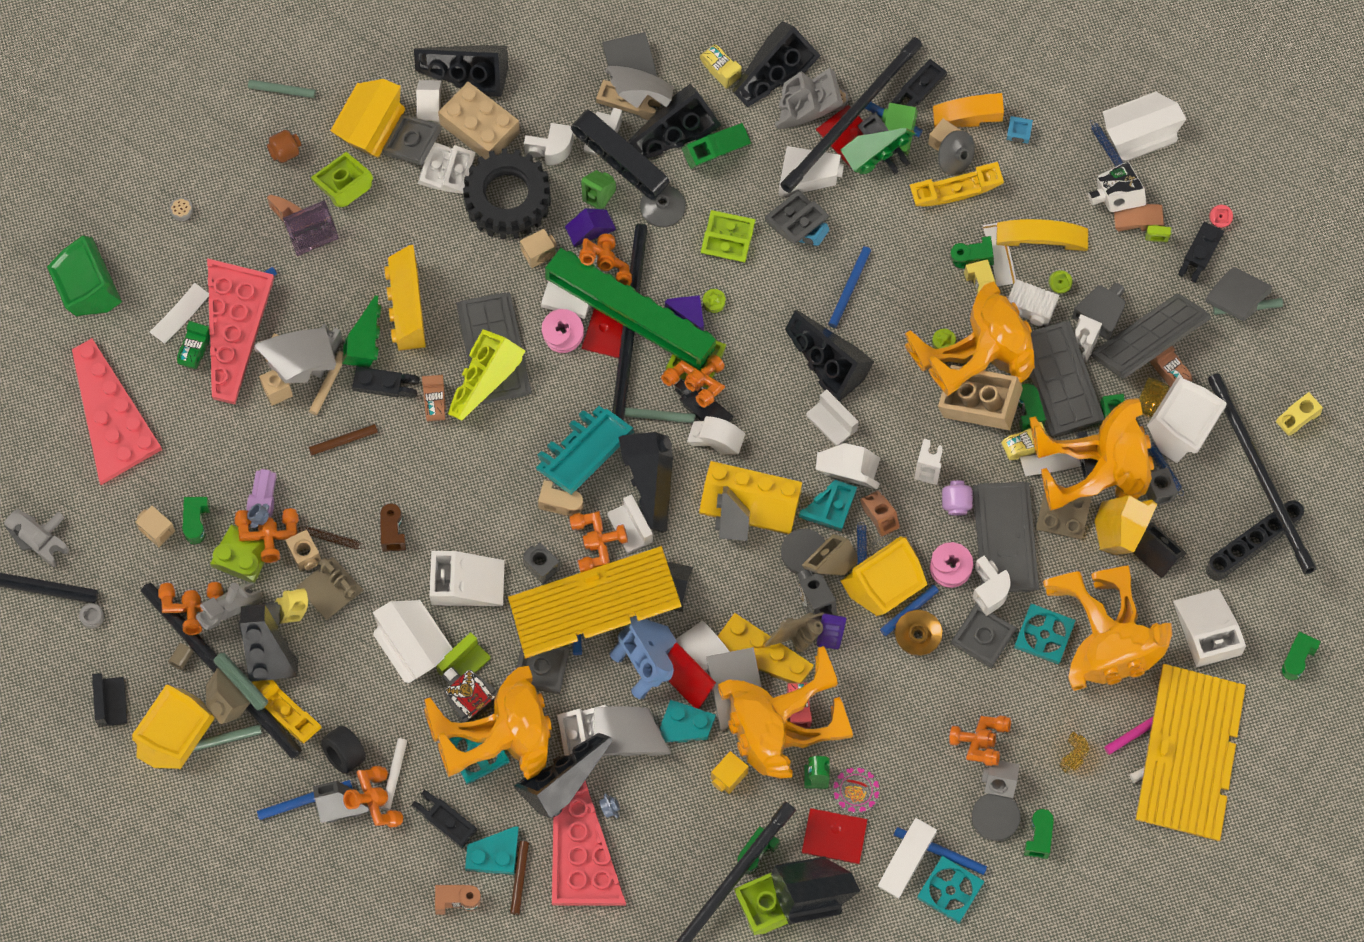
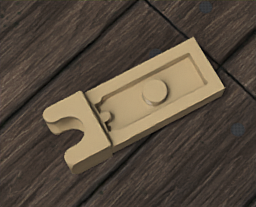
M603 80L596 97V103L640 115V118L649 120L656 113V110L651 106H661L660 102L647 94L639 107L636 108L620 97L612 83Z

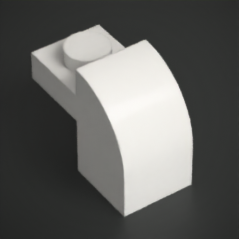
M551 123L548 139L526 135L524 141L525 154L529 153L532 157L544 156L545 165H556L563 162L569 156L573 145L574 133L571 130V126Z
M706 416L704 421L693 422L687 443L691 446H711L721 455L739 454L745 433L726 420Z
M984 555L976 561L975 570L985 583L974 590L973 598L987 616L1000 608L1006 601L1010 589V576L1007 570L998 574V569L994 562L988 561Z

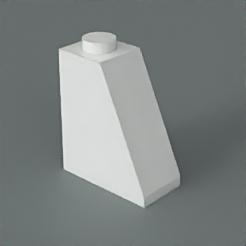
M787 146L780 184L812 150ZM825 152L791 193L784 191L781 185H779V196H790L798 190L803 193L836 185L837 177H842L844 164L840 163L841 155Z

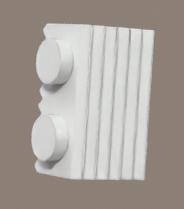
M1016 279L1008 297L1010 303L1014 302L1018 307L1019 316L1029 319L1036 326L1049 325L1059 299L1058 294L1046 291L1040 287L1038 288L1032 284L1024 283Z

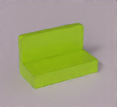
M470 632L444 656V659L436 666V669L441 676L451 667L461 676L468 670L476 673L490 660V655L478 645L477 638Z

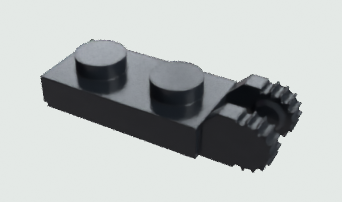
M929 59L901 88V91L891 103L901 104L905 97H908L910 101L906 106L915 107L919 105L947 76V71Z
M876 112L857 125L863 135L888 131ZM900 147L892 151L893 154L891 156L897 153L900 161L905 166L910 164ZM890 157L882 160L886 162L894 175L899 172L897 166L890 160Z
M1203 222L1184 258V263L1178 275L1183 277L1189 265L1196 267L1197 269L1191 277V281L1196 283L1201 272L1205 271L1225 231L1207 222Z
M356 366L352 390L397 398L399 396L415 398L417 390L401 387V383L416 385L419 384L420 378L413 374H402Z
M424 789L421 795L434 806L428 811L420 803L414 801L411 807L462 849L478 831L477 828L443 800H438Z

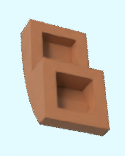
M269 195L267 197L269 207L283 222L292 217L305 232L313 227L310 216L297 205L278 196Z
M1146 204L1114 212L1115 228L1118 232L1136 228L1146 231L1148 225L1164 227L1163 206L1159 204Z

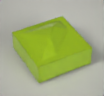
M1148 225L1145 232V240L1168 242L1171 236V227Z

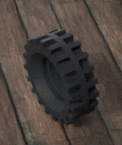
M507 148L502 149V154L495 155L494 150L490 151L489 158L486 160L482 156L477 159L478 165L476 167L471 165L469 176L464 178L465 187L463 188V195L470 221L476 222L478 230L486 229L488 236L493 237L494 233L500 234V239L505 240L506 234H513L514 239H517L522 231H525L527 235L532 233L531 227L534 225L539 227L542 224L541 219L542 217H547L548 206H551L550 182L548 181L547 172L542 170V164L539 161L533 162V157L529 153L526 157L521 156L520 150L515 149L514 154H508ZM503 175L516 176L526 183L528 195L519 206L511 209H501L493 206L486 197V188L489 183Z

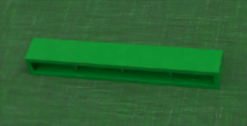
M560 248L545 267L546 280L698 370H701L707 362V358L715 351L716 339L711 333L698 329L687 319H681L672 310L657 305L650 297L640 295L633 287L623 285L611 274H605L598 270L594 264H582L578 256L572 251Z

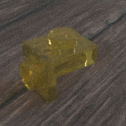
M1151 377L1147 379L1139 397L1143 414L1153 417L1170 386Z
M1074 731L1070 734L1068 741L1075 749L1066 755L1059 765L1065 773L1070 769L1073 771L1077 770L1085 762L1083 759L1090 750L1088 741L1082 735H1077Z

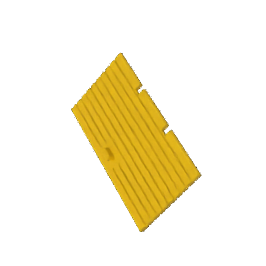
M662 546L508 597L525 659L577 642V635L584 633L586 639L631 624L630 617L637 616L638 621L682 607Z
M1167 664L1162 665L1135 820L1216 841L1221 840L1227 796L1221 795L1220 790H1229L1236 744L1228 741L1229 736L1234 738L1238 736L1246 685Z

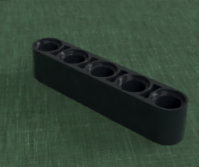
M585 110L571 125L572 132L649 199L655 200L669 185L668 177L592 111Z
M1290 500L1284 506L1287 511H1292L1296 514L1297 517H1290L1296 527L1304 514V507L1300 502ZM1274 511L1212 555L1206 567V573L1209 578L1215 581L1224 579L1285 535ZM1274 524L1279 530H1271L1268 525ZM1255 537L1259 539L1260 543L1255 544L1250 538ZM1237 550L1242 556L1236 557L1231 551ZM1213 564H1221L1224 569L1217 570L1214 568Z

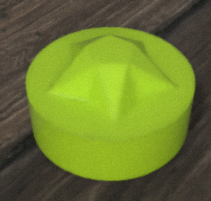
M1057 270L1050 275L1048 283L1054 292L1062 294L1070 290L1073 281L1068 272Z
M710 289L703 295V307L710 313H718L724 309L726 298L722 291Z
M949 329L937 330L932 339L934 349L945 348L956 342L954 333Z

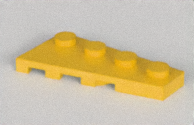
M736 613L733 614L718 635V638L730 652L754 647L758 671L771 674L772 677L783 681L803 683L814 667L812 663L781 643L765 647L771 636Z

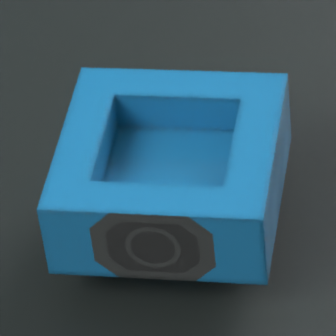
M1011 116L1006 140L1029 144L1033 120Z
M821 223L799 242L819 246L829 232L827 223Z

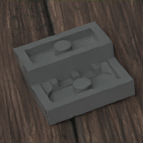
M646 32L602 42L608 66L629 67L657 77Z
M798 190L767 214L765 222L786 240L796 244L828 219L829 215L814 200L811 202Z
M1233 267L1214 286L1206 297L1205 302L1245 321L1257 311L1258 303L1271 294L1272 286Z

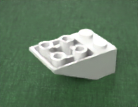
M431 551V605L503 606L505 560L458 551Z
M1219 589L1173 601L1196 668L1243 654L1246 644L1241 630Z

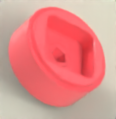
M1217 205L1211 209L1209 220L1215 227L1223 228L1232 222L1233 212L1226 205Z

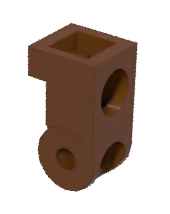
M392 503L383 506L380 512L382 551H406L405 534H399V527L403 520L401 510L396 504Z

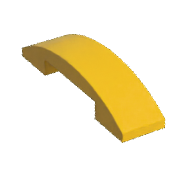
M998 162L978 166L976 171L936 182H932V179L910 184V189L915 206H934L982 194L1002 185L1004 180Z
M1042 219L997 222L996 245L1019 247L1020 243L1062 245L1065 246V250L1087 251L1088 228L1062 221Z
M273 680L252 681V684L268 700V704L264 708L300 742L304 744L322 728L313 717L293 702Z

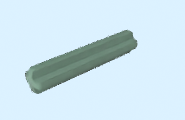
M220 653L214 658V663L257 710H262L268 704V700L225 653Z

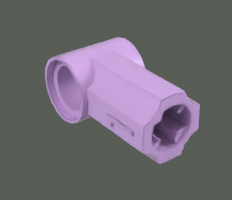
M264 469L256 471L252 494L249 495L247 501V511L255 504H268L269 518L272 517L276 473Z

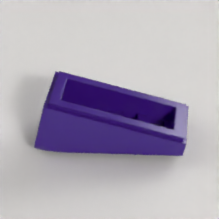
M823 614L821 618L823 631L817 637L816 645L818 647L824 646L825 648L839 649L847 618Z

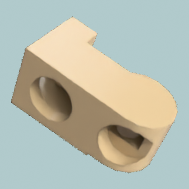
M544 480L538 499V507L541 510L573 516V514L582 512L583 498L577 491L570 495L565 491L554 489L553 482Z

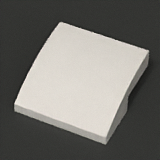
M435 142L423 163L417 184L437 190L463 194V188L465 187L464 178L469 176V168L473 163L476 152L456 145L450 148Z
M548 281L541 303L542 308L554 311L568 309L584 319L590 308V305Z
M703 620L676 638L678 644L706 673L709 671L706 656L730 652Z
M594 708L584 711L577 709L557 715L565 756L572 754L573 747L594 736Z

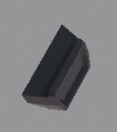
M826 857L778 864L774 866L771 873L778 902L790 925L838 916L842 913V904L860 892L852 872Z

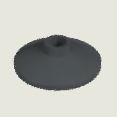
M956 130L949 133L943 139L938 151V162L940 168L945 173L950 175L961 174L971 164L975 146L970 134L962 130Z
M667 186L655 200H651L643 195L640 201V211L643 218L651 225L669 227L676 224L683 217L685 200L677 189ZM659 201H666L667 203L661 205Z

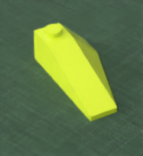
M483 329L469 354L472 358L469 368H464L462 376H464L463 385L456 389L448 414L462 421L514 372L521 363L525 350L507 338Z

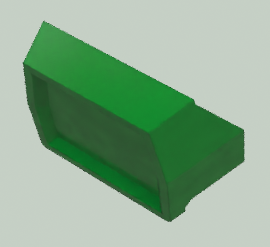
M86 235L79 237L64 248L47 266L65 308L76 317L107 313L122 303L93 237Z

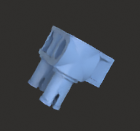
M633 616L630 618L631 624H628L618 634L619 642L610 651L609 655L612 660L618 663L619 661L622 662L624 657L628 655L641 677L638 683L631 689V692L636 698L644 699L652 687H658L662 682L669 681L673 676V664L668 657V653L677 641L668 626L647 619L638 621L637 616Z

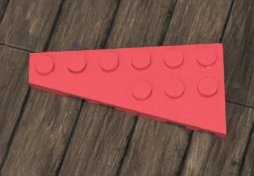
M207 258L212 398L235 405L273 285L274 275Z
M91 338L72 349L99 482L103 485L158 453L162 448Z
M584 781L570 803L562 809L559 815L553 817L552 906H626L586 781Z

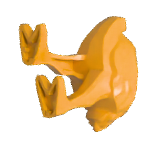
M994 281L985 284L977 294L970 316L973 332L963 340L945 348L934 349L923 342L911 330L905 333L908 341L905 344V348L922 371L929 369L931 377L947 396L955 392L971 376L984 371L990 362L999 370L1018 377L1020 383L1029 378L1032 370L1035 368L1031 327L1026 320L1023 321L1019 316L1020 313L1014 302L1010 303L1006 296L1000 295V289ZM943 362L963 364L967 362V364L957 370L951 369Z
M1138 398L1126 399L1116 406L1104 419L1100 426L1099 434L1074 440H1054L1044 431L1035 416L1029 418L1034 448L1038 458L1063 453L1077 459L1092 458L1098 460L1096 466L1085 480L1068 488L1059 486L1047 468L1041 469L1050 511L1061 508L1080 497L1098 495L1105 488L1117 485L1115 487L1116 498L1130 495L1138 499L1146 494L1152 479L1151 470H1154L1152 457L1148 456L1147 449L1151 448L1148 434L1145 435L1143 426H1139L1136 421V417L1142 415L1141 403Z
M1129 565L1101 570L1091 574L1093 581H1095V589H1117L1120 591L1121 609L1115 621L1107 615L1104 605L1091 597L1086 591L1081 572H1071L1043 581L1047 596L1069 595L1076 597L1082 604L1092 629V634L1081 643L1071 662L1068 681L1073 691L1086 688V681L1113 685L1128 676L1139 677L1165 655L1172 637V623H1155L1150 628L1136 624L1138 614L1132 598Z
M824 646L817 649L814 679L795 691L773 698L763 688L745 681L729 679L718 684L721 699L730 700L731 713L728 725L731 733L736 734L739 740L737 743L738 751L762 775L780 779L792 777L791 761L783 754L784 748L792 746L805 748L822 741L843 740L853 737V732L840 697L833 700L831 723L828 727L805 729L787 721L792 714L803 710L814 694L836 687L838 684L833 666Z
M529 666L518 667L506 678L494 700V714L483 719L464 723L451 722L441 713L430 697L424 699L426 707L424 713L434 742L439 741L437 745L448 777L461 772L476 762L494 758L505 749L510 752L513 758L519 761L520 770L524 772L523 775L527 780L537 776L546 767L548 739L551 738L549 730L552 729L549 716H544L542 708L545 707L543 696L541 693L537 694L535 686L531 684L533 677ZM461 737L476 743H483L472 750L463 752L458 750L449 738Z

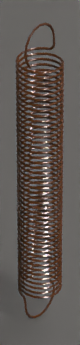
M308 526L307 529H309V530L312 531L314 534H316V535L319 537V539H324V538H322L320 535H318L316 532H314V530H315V529H313L314 527H309V526ZM321 529L315 530L322 536H324L329 542L333 541L326 537L324 534L332 538L336 542V544H341L330 535L331 532L325 533L323 532L324 530ZM308 531L311 537H316ZM334 534V535H335L334 537L337 538L338 540H340V541L344 544L343 546H346V547H351V546H352L353 549H356V550L359 549V548L355 547L353 544H351V543L349 542V541H351V540H350L351 538H349V539H348V537H343V538H342L343 540H345L346 542H348V543L351 545V546H349V545H347L345 542H343V541L339 538L341 535ZM352 539L351 542L359 547V544H357L358 540Z

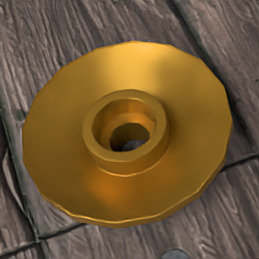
M909 611L900 617L895 627V637L898 645L902 650L911 655L922 656L930 654L937 649L942 640L943 631L940 622L933 614L927 611ZM916 632L921 633V634H922V638H920V639L915 638V637H914V633H916Z

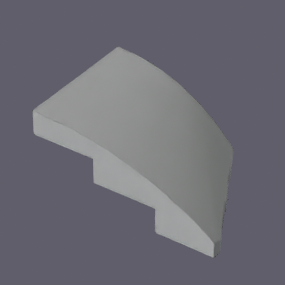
M608 66L605 70L607 74L613 77L611 83L616 88L618 95L636 108L639 107L647 94L665 107L672 100L674 86L652 74L622 66Z
M828 68L813 79L801 71L786 81L783 85L782 98L779 103V108L781 109L779 121L775 122V127L784 129L801 125L820 118L842 106L843 102L835 71Z
M326 328L286 333L257 343L254 347L255 352H260L268 360L267 364L278 373V376L284 383H308L312 371L334 370L336 366Z
M754 647L706 656L709 675L716 682L712 692L720 731H724L729 726L728 721L730 720L731 707L729 699H721L718 684L730 679L745 681L761 687Z
M629 706L594 707V735L602 733L610 736L613 740L603 756L622 755L625 757L644 754L649 756L671 754V750L666 745L661 735L662 732L659 726L656 725L649 708Z

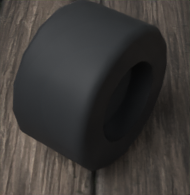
M338 726L321 740L322 749L327 759L341 773H349L366 759V753L360 740L345 726Z

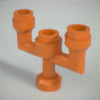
M607 233L602 234L597 239V245L587 238L583 239V246L579 253L581 263L591 265L594 263L597 255V266L602 271H609L616 267L619 269V272L616 274V280L623 285L630 286L632 274L629 272V265L615 257V254L611 251L616 245L615 237Z
M715 354L707 358V365L700 371L682 360L675 367L664 371L661 379L665 385L671 386L677 383L679 376L685 372L688 375L684 383L690 391H699L704 385H707L709 388L701 390L696 396L697 403L705 408L713 403L714 397L725 388V385L709 375L712 372H721L725 366L722 359Z
M289 508L283 511L282 523L286 525V530H277V523L274 522L273 518H268L263 525L258 524V531L249 530V526L252 523L247 518L249 511H237L234 520L239 531V541L264 540L265 549L261 552V560L265 563L277 562L280 559V552L274 548V539L286 540L297 534L296 524L299 522L297 510Z
M600 511L584 515L576 513L573 516H569L572 530H580L586 525L593 524L594 531L587 532V535L583 536L586 550H598L599 557H583L578 560L580 572L610 563L608 549L604 543L619 540L622 544L628 543L624 524L618 525L616 531L602 534L603 525Z
M211 582L208 584L207 597L209 599H217L224 595L221 583ZM171 583L161 584L158 596L162 602V613L187 612V620L183 623V632L188 635L199 634L202 631V626L196 619L197 612H202L203 609L200 607L202 603L198 592L188 590L182 596V603L173 604V599L175 598L174 585Z
M1002 715L996 718L980 716L975 730L976 733L962 732L959 726L951 727L950 745L957 746L961 741L971 742L966 760L983 762L986 766H998L1000 752L990 749V747H995L996 733H992L991 730H986V728H992L1001 733L1009 732L1011 729V718Z
M373 766L368 770H358L356 773L364 793L360 794L355 789L347 790L343 797L345 807L347 809H357L360 804L367 803L375 826L387 825L391 828L401 825L403 823V815L400 811L389 810L386 814H381L379 807H382L388 801V793L381 787L372 788L370 781L373 783L385 781L388 776L386 768Z

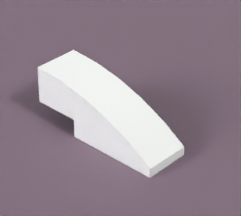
M915 818L887 867L878 887L899 899L934 839L937 829Z

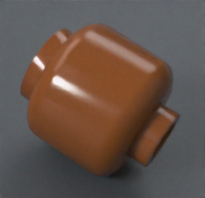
M283 130L270 136L269 144H266L273 161L277 160L280 163L297 157L299 155L298 147L302 146L297 134L292 135L288 130Z

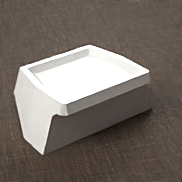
M1157 91L1103 111L1106 129L1123 162L1176 143L1178 139L1177 132L1186 120L1179 104L1159 94Z
M1176 378L1147 425L1159 451L1175 463H1178L1187 452L1198 453L1226 408V402L1202 386L1183 378Z
M844 443L822 452H817L816 470L822 474L873 489H878L880 485L879 482L874 480L880 457L865 447Z
M420 600L390 601L373 612L378 625L373 635L406 683L412 682L436 667L444 659V656L453 649Z

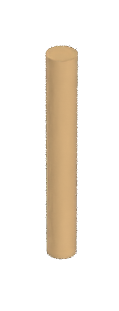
M341 351L338 352L335 358V369L329 370L309 410L313 415H318L342 366L343 352Z

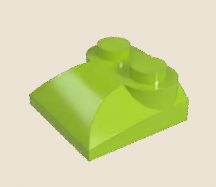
M345 152L310 177L331 198L333 205L336 207L348 206L355 199L366 193L371 188L373 180L371 172L348 152Z
M230 525L220 545L214 549L210 565L212 568L247 582L255 583L265 563L261 560V552L265 549L264 540L239 541L238 527Z
M771 873L734 888V892L748 921V926L754 935L765 934L788 924L778 902Z

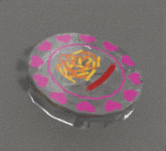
M850 767L844 769L836 776L832 785V797L842 812L860 816L866 814V812H869L877 805L880 798V784L877 777L871 771L863 767Z

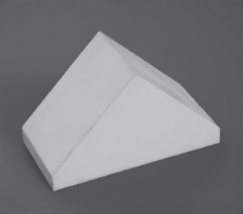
M419 80L416 89L418 119L440 123L438 111L441 108L442 81Z

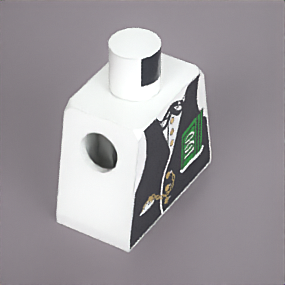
M1129 161L1097 177L1098 189L1088 192L1092 205L1104 202L1110 212L1146 205L1145 188Z

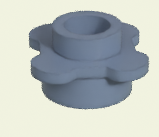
M258 503L251 507L247 518L252 522L250 524L252 528H256L258 524L263 525L269 518L268 504L261 505Z
M605 793L604 798L599 800L604 815L607 818L611 816L618 818L619 814L617 811L620 810L617 799Z

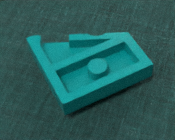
M834 480L827 486L824 492L814 498L810 505L800 511L799 518L842 532L857 487Z
M670 699L660 726L661 735L665 743L708 740L716 715Z
M515 826L468 844L465 871L514 875L519 827Z

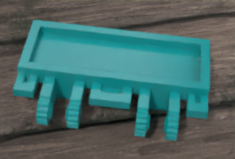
M598 406L592 412L597 418L584 410L581 411L579 417L588 427L585 428L577 421L572 420L569 423V427L573 431L561 442V445L566 449L552 441L548 444L549 450L557 456L555 459L544 451H540L537 454L541 463L536 467V470L570 495L620 447V436L634 433L632 426L607 408L603 409L601 406Z

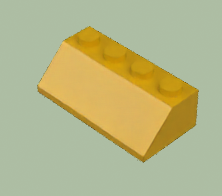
M408 245L388 257L389 266H384L385 278L390 280L391 287H386L388 301L393 303V308H389L390 322H395V329H391L392 343H397L398 351L426 348L414 245Z
M710 461L699 514L711 517L721 516V508H717L718 494H722L723 486H727L749 509L750 526L788 535L792 532L802 493V482Z

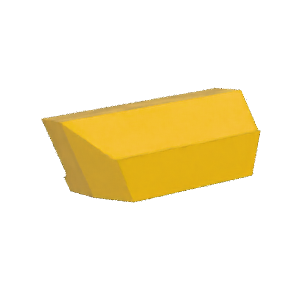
M385 79L357 83L330 131L352 147L374 157H380L382 149L401 115L405 112V107L400 103L401 86Z
M1130 495L1103 501L1094 520L1100 546L1099 550L1113 555L1133 553L1150 522L1157 503L1153 500L1140 502Z
M900 536L854 567L852 573L840 580L849 597L876 616L887 613L928 585L917 554L906 536Z
M165 685L132 734V740L137 744L136 758L153 768L181 769L215 717L209 712L205 703L200 698L182 688Z

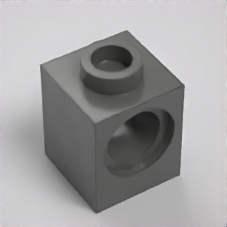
M1154 468V470H1151L1152 479L1146 492L1148 500H1153L1157 503V506L1173 502L1178 494V490L1169 468L1161 470L1160 468ZM1155 483H1160L1163 488H1158Z
M540 542L535 547L533 545L530 546L523 554L524 566L543 585L560 570V561ZM539 558L546 560L543 565H536L534 563Z

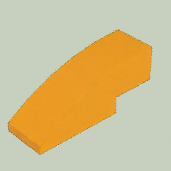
M1002 93L964 97L933 106L934 128L943 118L955 127H979L980 122H1002L1004 116Z

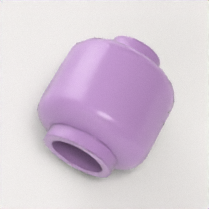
M950 481V485L942 489V507L948 511V515H967V511L973 508V490L970 486L964 485V481Z

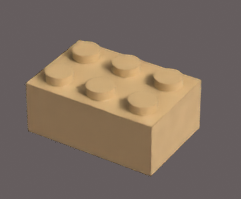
M467 82L438 111L440 125L485 160L489 158L490 151L494 150L495 155H499L502 149H505L520 134L519 120L470 82Z
M951 365L950 368L958 370L961 366ZM982 371L963 382L949 396L942 391L938 408L943 417L947 419L1010 430L1023 387L1016 376Z

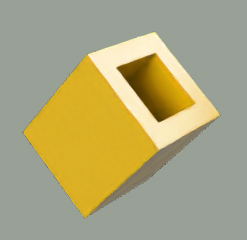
M730 751L712 770L711 779L713 781L711 783L719 791L723 792L725 790L730 794L748 774L749 766Z

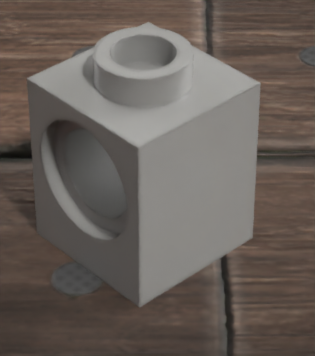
M999 760L998 766L993 765L989 766V768H984L981 782L986 783L984 793L1013 798L1020 764Z

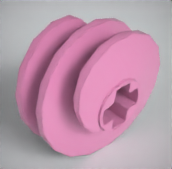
M558 309L545 317L542 323V335L552 351L568 353L581 344L584 328L581 319L576 313L568 309ZM564 328V330H566V333L562 334V332L559 331V329Z
M954 542L938 546L932 554L930 563L932 578L938 584L949 588L961 586L968 581L973 570V558L969 550L963 545ZM948 563H953V566L956 565L955 568H951Z

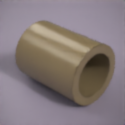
M179 643L168 662L175 668L183 670L194 651L185 644Z

